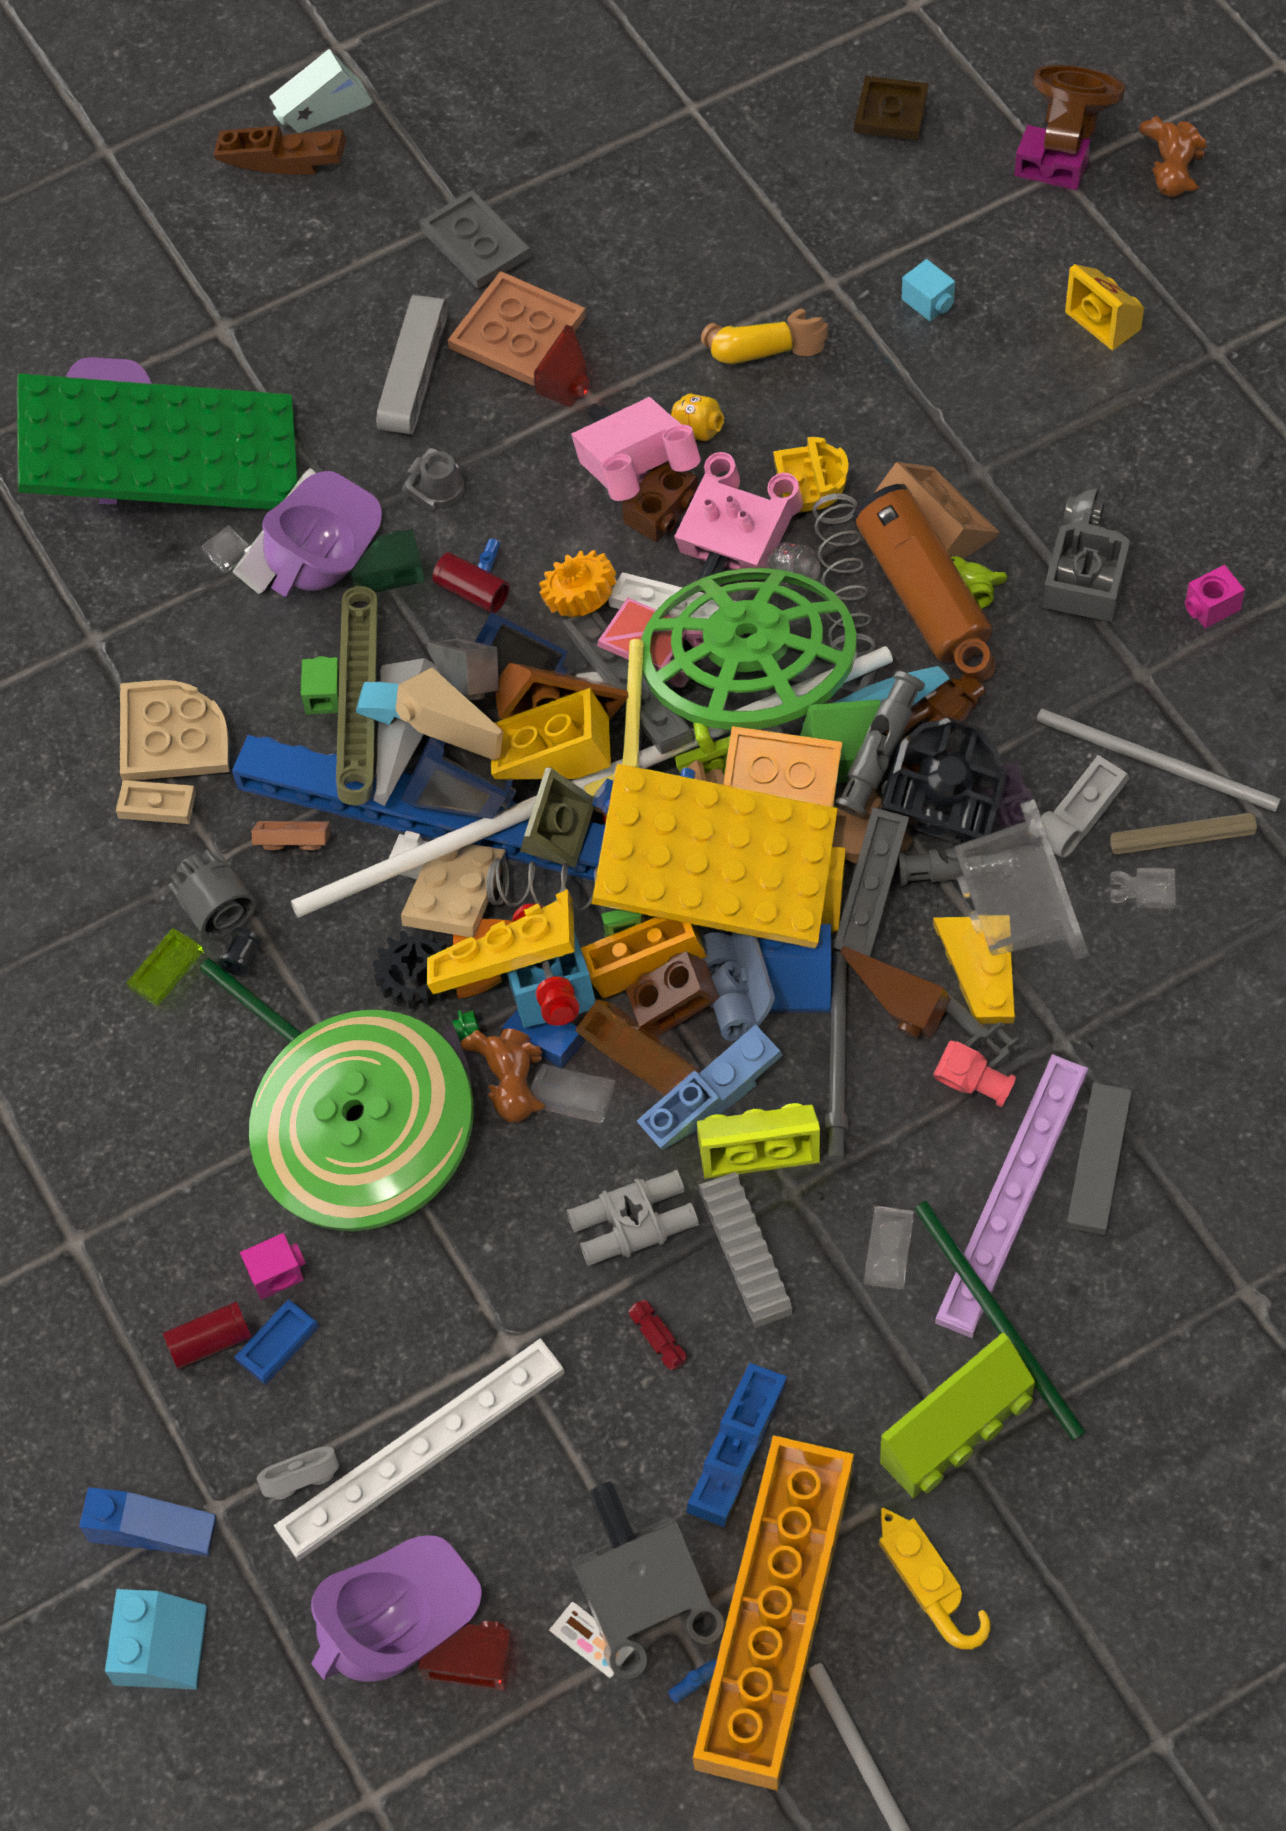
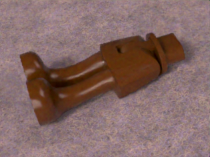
M965 675L958 680L952 678L948 682H944L922 698L919 704L911 710L912 715L902 736L925 719L928 722L945 718H954L964 722L971 710L977 706L978 699L986 693L984 686L975 678ZM889 729L882 733V735L887 737ZM904 737L903 739H901V740L899 741L898 745H899L906 737ZM894 751V753H893V761H895V758H896V757H894L895 751ZM903 760L901 768L918 773L922 766Z

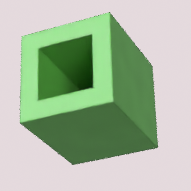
M319 656L314 659H302L301 698L306 715L338 713L340 671L338 657L328 658Z

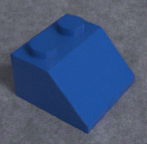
M821 924L816 948L757 937L775 996L774 1003L769 1012H831V924Z

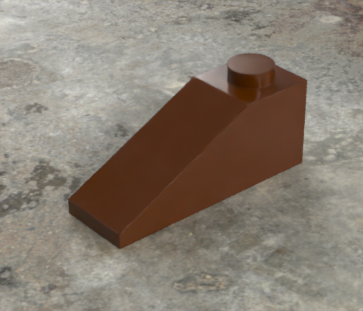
M843 946L840 951L841 955L898 1025L897 1030L914 1039H918L919 1035L932 1039L951 1001L946 990L939 985Z

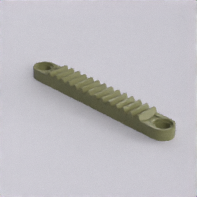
M364 586L352 587L342 597L336 787L338 798L348 805L364 804L372 798L374 793L376 720L355 713L364 682H376L378 603L376 593ZM358 601H364L368 603V605L363 608H355L351 606L353 603ZM354 781L364 784L358 790H350L345 787L348 783Z

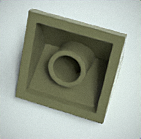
M545 768L520 851L562 865L566 863L568 867H576L594 806H592L594 797L554 769Z

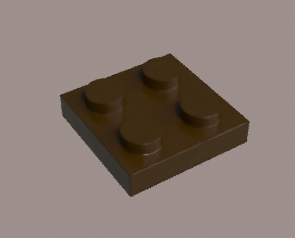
M865 76L854 123V133L918 140L929 83Z

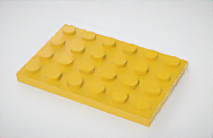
M617 763L591 904L816 948L819 940L838 808Z

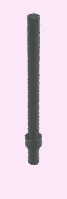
M840 951L832 954L829 1113L825 1115V1132L829 1134L828 1160L831 1162H841L844 1160V1135L848 1133V1115L845 1114L847 962Z

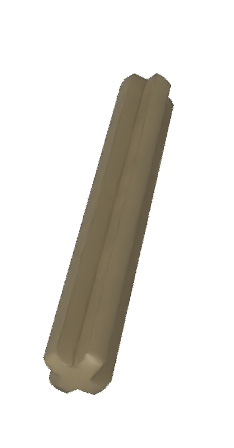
M1245 813L1115 832L1110 836V846L1114 854H1123L1247 836L1256 833L1257 822L1254 814Z

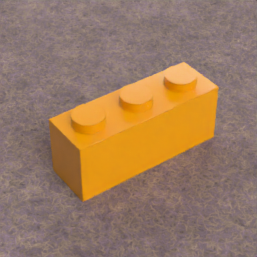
M660 917L652 918L580 948L591 982L603 999L626 990L625 988L635 983L639 976L646 972L654 971L666 964L668 959L675 954L688 951L701 959L707 957L695 924Z

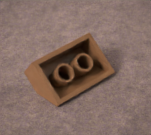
M896 462L875 491L877 492L893 484H905L908 486L950 557L958 556L965 559L994 540L1000 533L932 466Z

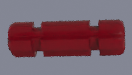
M645 1299L634 1303L628 1311L629 1316L635 1325L638 1326L640 1324L642 1326L639 1330L656 1354L663 1355L660 1359L666 1368L673 1371L682 1367L688 1359L687 1354L679 1344L675 1346L674 1343L677 1340L658 1315L654 1317L655 1310L651 1304Z

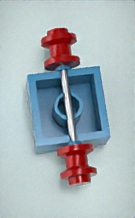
M526 904L518 908L513 914L512 923L525 917L524 910L536 904ZM575 931V952L506 972L523 1028L540 1025L545 1022L554 1026L565 1025L573 1021L578 1014L597 1008L590 975Z

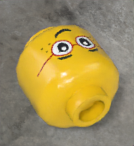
M687 394L676 401L671 411V416L681 425L691 426L695 440L706 442L712 439L723 427L724 415L721 412L720 405L714 398Z

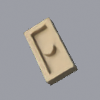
M123 780L116 813L118 819L190 824L196 791L194 786Z

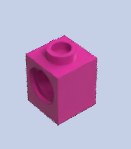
M1223 565L1189 582L1185 606L1190 616L1197 618L1204 628H1207L1241 610L1245 589L1229 569Z
M284 1233L240 1252L260 1300L304 1281L299 1268L306 1264L297 1243L289 1246Z

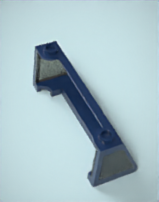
M493 612L490 613L474 641L497 647L498 678L510 662L548 671H556L565 674L567 671V667L562 664L568 651ZM495 691L486 692L483 699L469 700L493 723L503 720L498 717ZM429 737L401 801L418 808L493 819L500 807L508 808L516 789L511 787L512 778L494 779L491 775L490 758Z

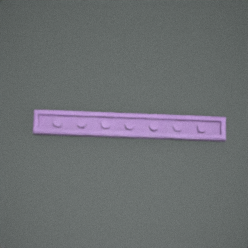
M1052 1055L964 1253L991 1294L1088 1073L1087 1067ZM956 1272L938 1311L935 1323L973 1338L984 1311Z

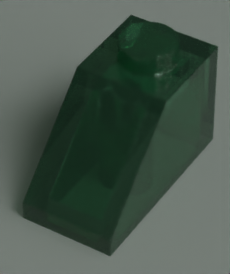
M413 529L393 531L389 534L378 536L351 571L354 587H368L377 593L425 582Z

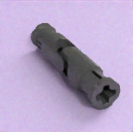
M902 671L895 672L893 676L895 682L887 699H882L864 742L847 774L849 781L841 798H837L834 803L836 807L853 816L860 818L865 816V805L872 790H877L888 767L889 760L912 715L911 706L918 691H922L925 687L923 681ZM889 729L887 737L882 735V733Z

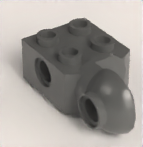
M1091 488L1081 492L1077 497H1068L1063 526H1060L1045 582L1042 608L1112 622L1127 565L1130 540L1121 532L1100 527L1104 501L1097 500L1098 488Z

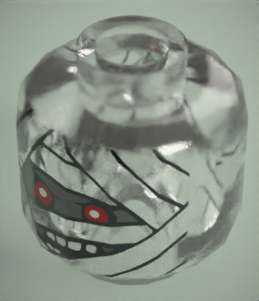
M782 543L771 552L767 560V568L801 574L815 581L820 573L819 558L815 550L808 545ZM787 582L780 584V586L792 590H806L804 587Z

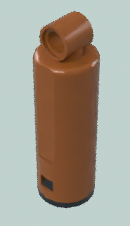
M893 484L873 493L855 509L853 521L933 655L942 663L955 661L962 675L975 678L980 683L988 680L993 675L996 665L994 656L985 644L992 634V625L908 486L905 484ZM972 656H983V660L978 666H967V662Z

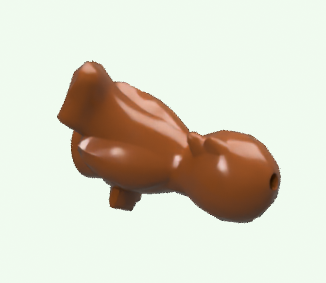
M1154 116L1152 119L1141 123L1139 126L1140 133L1158 143L1160 154L1164 161L1163 163L1156 161L1154 163L1156 167L1152 169L1158 190L1168 197H1177L1185 191L1197 190L1199 186L1189 175L1188 164L1192 159L1201 160L1205 155V152L1201 149H1206L1207 145L1206 139L1201 137L1196 127L1184 121L1179 122L1177 125L1170 122L1163 123L1158 116Z
M503 1029L500 1037H486L480 1031L475 1030L461 1041L460 1046L462 1050L477 1052L485 1057L491 1071L500 1081L498 1086H488L492 1091L488 1094V1097L492 1100L499 1116L508 1122L519 1123L525 1120L532 1112L543 1109L546 1105L533 1095L526 1080L531 1063H539L542 1059L540 1056L542 1054L540 1046L531 1044V1039L527 1034L515 1029Z

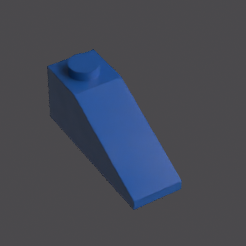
M88 1487L79 1528L90 1543L209 1556L216 1515L130 1492Z

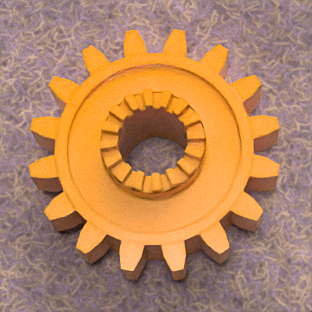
M592 550L585 556L583 551H579L575 558L566 555L565 562L562 564L558 562L553 563L555 569L544 573L546 580L539 583L542 589L539 592L552 613L558 611L560 616H583L597 610L609 599L612 594V586L617 584L614 577L616 572L604 553L597 555L596 551Z

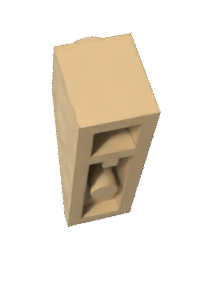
M433 667L398 685L396 712L403 721L408 722L419 733L492 760L500 757L503 731Z

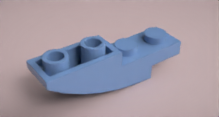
M755 1024L698 1074L694 1070L642 1115L637 1122L660 1149L664 1150L696 1132L697 1121L704 1120L711 1115L721 1114L757 1086L754 1080L783 1055Z

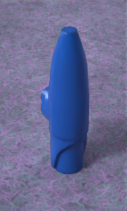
M488 539L485 550L479 557L478 567L489 573L500 546L498 540Z
M717 1659L711 1660L696 1670L690 1671L682 1681L672 1687L668 1694L673 1702L679 1703L713 1677Z

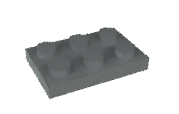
M473 190L419 221L421 231L477 289L494 280L500 271L505 273L531 257L530 247Z

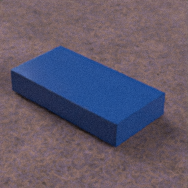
M288 1299L237 1353L235 1360L266 1385L319 1328L318 1322Z

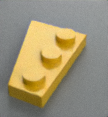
M1009 916L933 918L934 929L941 938L945 954L950 965L952 964L959 980L960 989L972 1016L981 1024L1014 1023Z

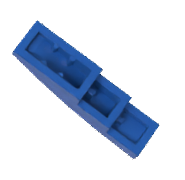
M749 1363L720 1422L719 1433L705 1459L703 1472L687 1503L686 1513L725 1527L769 1427L786 1384L787 1376Z

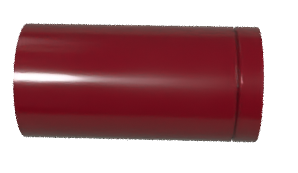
M451 552L445 553L439 559L432 575L434 584L490 613H497L502 608L510 591L509 582Z
M237 1301L162 1333L177 1370L252 1338Z

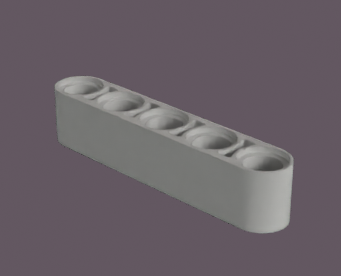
M418 295L411 296L377 410L376 424L378 430L404 434L414 433L446 324L448 310L446 299Z

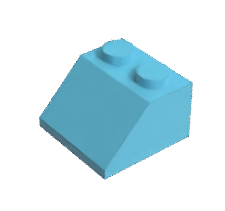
M116 1589L105 1673L114 1686L197 1689L207 1606L160 1591Z

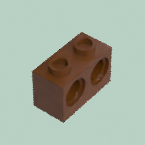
M669 461L654 467L639 483V492L634 497L622 502L623 523L657 543L665 533L669 534L672 532L678 519L688 510L698 489L697 476L689 471L680 472L672 470Z
M688 951L671 956L666 964L654 971L642 974L635 983L625 988L639 1027L658 1036L720 998L706 961Z

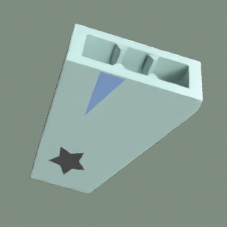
M330 49L270 96L276 107L273 113L284 127L289 124L297 133L357 111L373 103L372 98L359 78Z

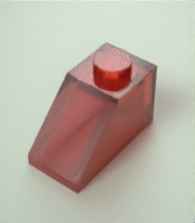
M566 324L533 373L536 394L570 408L578 397L585 395L589 386V378H587L586 363L573 327Z
M482 1621L480 1626L468 1624L420 1659L418 1669L422 1679L505 1691L514 1643L511 1631L505 1629L503 1624L493 1621Z

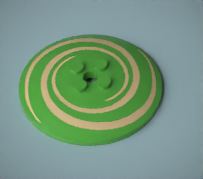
M362 1010L326 1019L312 1026L289 1043L276 1057L261 1080L253 1101L249 1121L250 1150L258 1175L267 1190L286 1210L312 1225L337 1231H363L397 1222L411 1215L434 1198L453 1176L464 1156L472 1132L474 1102L468 1074L460 1058L449 1043L433 1028L411 1016L385 1010ZM354 1105H363V1115L356 1121H348L346 1118L348 1110Z

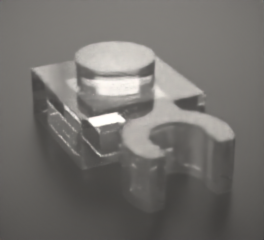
M1137 868L1136 877H1130L1122 871L1111 872L1109 884L1123 886L1121 890H1111V902L1123 903L1129 898H1136V908L1174 909L1175 869Z

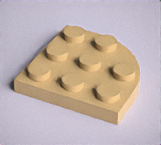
M154 680L120 683V776L122 781L230 772L229 732L223 713L214 700L211 701L200 693L198 688L178 681Z

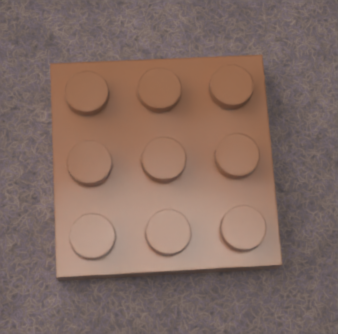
M500 271L449 337L448 347L455 352L535 386L586 318V310L580 305Z

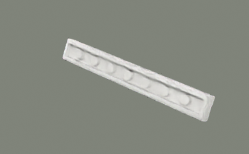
M541 1339L537 1340L274 1525L276 1531L297 1561H300L565 1374L564 1368Z

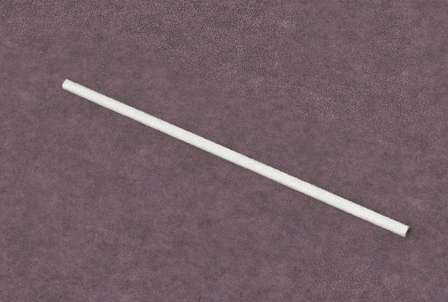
M884 646L856 658L852 671L845 683L892 663L893 659L890 650ZM833 669L791 686L796 697L798 698L819 685ZM774 693L735 711H754L775 707L783 703L778 694ZM709 727L712 739L731 732L728 729ZM694 728L691 729L693 731V741L663 755L654 745L639 751L638 768L646 769L699 746L696 741ZM623 759L611 763L609 768L571 780V782L585 791L584 786L614 774L617 763L622 764ZM537 795L497 812L493 819H480L291 900L294 912L298 918L530 819Z

